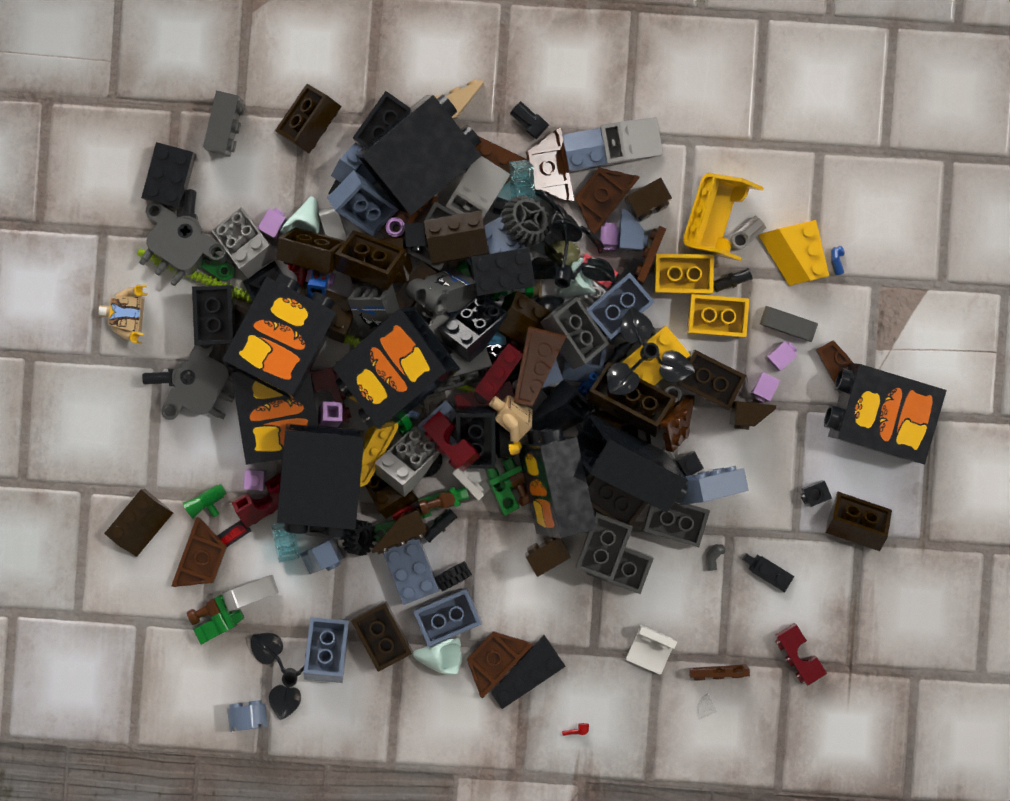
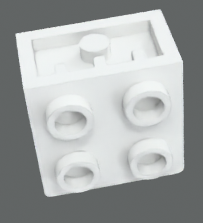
M496 463V468L499 474L504 472L503 469ZM467 468L464 472L460 469L452 471V474L478 501L490 489L486 481L488 477L485 469Z
M640 625L626 660L657 674H662L672 648L675 649L677 640L644 625Z

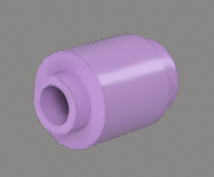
M391 218L386 223V231L391 237L400 238L405 234V223L400 218ZM395 225L400 226V230L398 232L393 231V227Z
M605 223V226H601L600 240L603 243L604 250L617 251L620 227H616V223Z

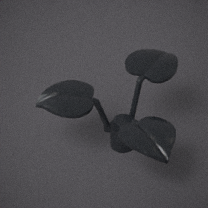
M539 189L532 193L553 207L555 213L551 218L550 226L558 213L563 216V221L567 220L577 224L574 218L567 214L563 207L556 204L546 192ZM581 225L582 232L594 243L598 253L601 254L604 250L601 240L588 228ZM551 227L547 229L549 234L545 235L543 240L549 247L557 241L550 233Z
M567 220L554 221L550 229V233L555 240L565 241L561 267L554 264L549 258L537 257L531 260L534 279L555 278V284L560 288H568L571 279L575 280L576 275L581 269L583 275L589 279L615 282L614 269L604 259L591 257L587 260V263H582L574 273L572 268L566 265L569 241L577 242L583 235L582 229L577 224Z
M634 307L630 308L623 317L621 334L626 342L635 343L638 341L644 347L640 351L641 359L631 369L625 363H616L608 370V391L614 395H625L636 389L640 378L633 371L644 360L651 361L656 357L658 363L661 364L659 369L661 377L670 383L680 382L695 372L690 361L681 353L666 351L661 361L658 346L654 343L642 341L651 336L653 325L646 315Z
M274 633L253 634L251 636V649L255 658L267 665L271 664L274 658H276L283 673L282 683L284 685L275 686L269 693V703L278 719L282 720L291 715L301 702L300 690L292 686L297 683L298 676L304 671V666L299 671L293 668L285 669L278 656L283 650L281 638Z

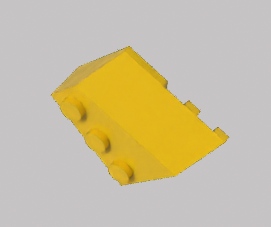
M816 220L775 229L758 235L789 286L829 276Z

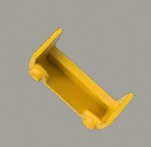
M714 173L705 174L700 181L684 233L683 242L685 246L719 257L741 261L742 257L730 253V240L723 238L734 202L745 200L749 189L763 191L764 187L743 178Z
M354 396L348 397L358 403ZM398 423L381 429H377L376 426L368 428L364 436L360 487L369 483L376 470L375 462L385 454L398 430Z

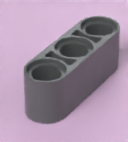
M765 306L760 321L762 326L809 342L813 341L818 326L816 322L769 306Z

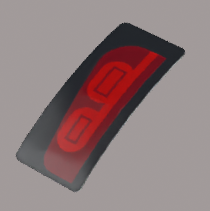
M240 520L217 536L228 547L251 532L250 527L247 528Z

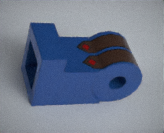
M316 270L312 271L307 285L308 298L311 299L312 291L321 290L322 294L326 296L329 274H320Z

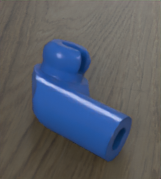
M842 246L834 247L831 250V264L835 275L844 273L840 256L845 254Z
M596 372L590 373L589 380L580 384L578 392L582 395L589 393L599 375Z

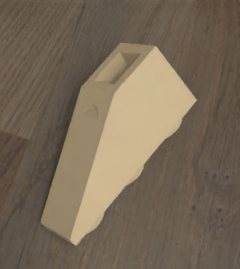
M478 79L468 82L467 87L462 89L456 87L449 91L450 94L446 95V97L457 110V113L452 116L453 120L459 117L484 85L483 80L478 81Z

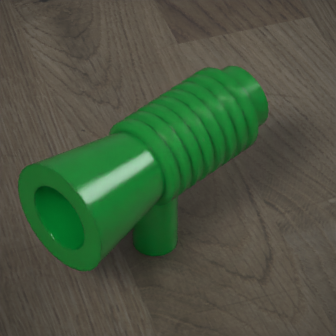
M222 484L215 485L213 488L211 487L206 492L201 493L199 497L183 502V505L192 519L204 508H207L214 518L219 515L214 503L224 498L227 492Z

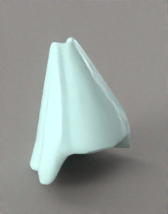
M310 196L285 222L283 228L280 229L282 235L295 227L319 233V213L316 198Z
M580 258L577 262L572 263L573 273L584 263V258ZM582 269L576 275L575 280L571 279L568 288L557 286L554 290L558 293L557 298L590 295L596 292L593 289L592 279L585 277Z
M447 639L430 647L427 646L414 650L413 657L439 673L456 675L458 674L459 666L462 664L460 639Z

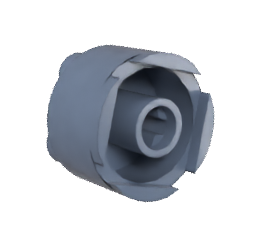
M262 700L250 701L249 706H243V703L230 704V708L227 709L230 732H234L235 727L237 731L261 728V724H263V727H268L266 706L262 704Z

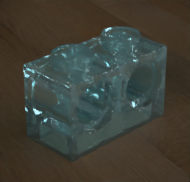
M529 160L509 162L511 199L519 195L522 197L527 195L528 198L534 197L535 201L534 166Z
M283 523L271 525L279 563L300 558L295 533L284 531L285 524Z

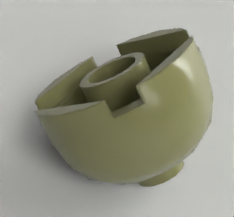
M556 241L551 247L545 244V254L549 256V259H552L554 264L561 267L565 241ZM569 241L566 265L570 267L573 262H577L580 259V248L571 241Z

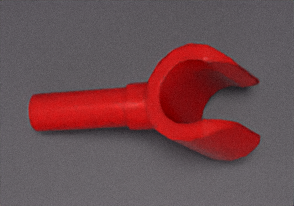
M579 723L578 729L562 731L563 736L572 734L585 735L589 731V724Z

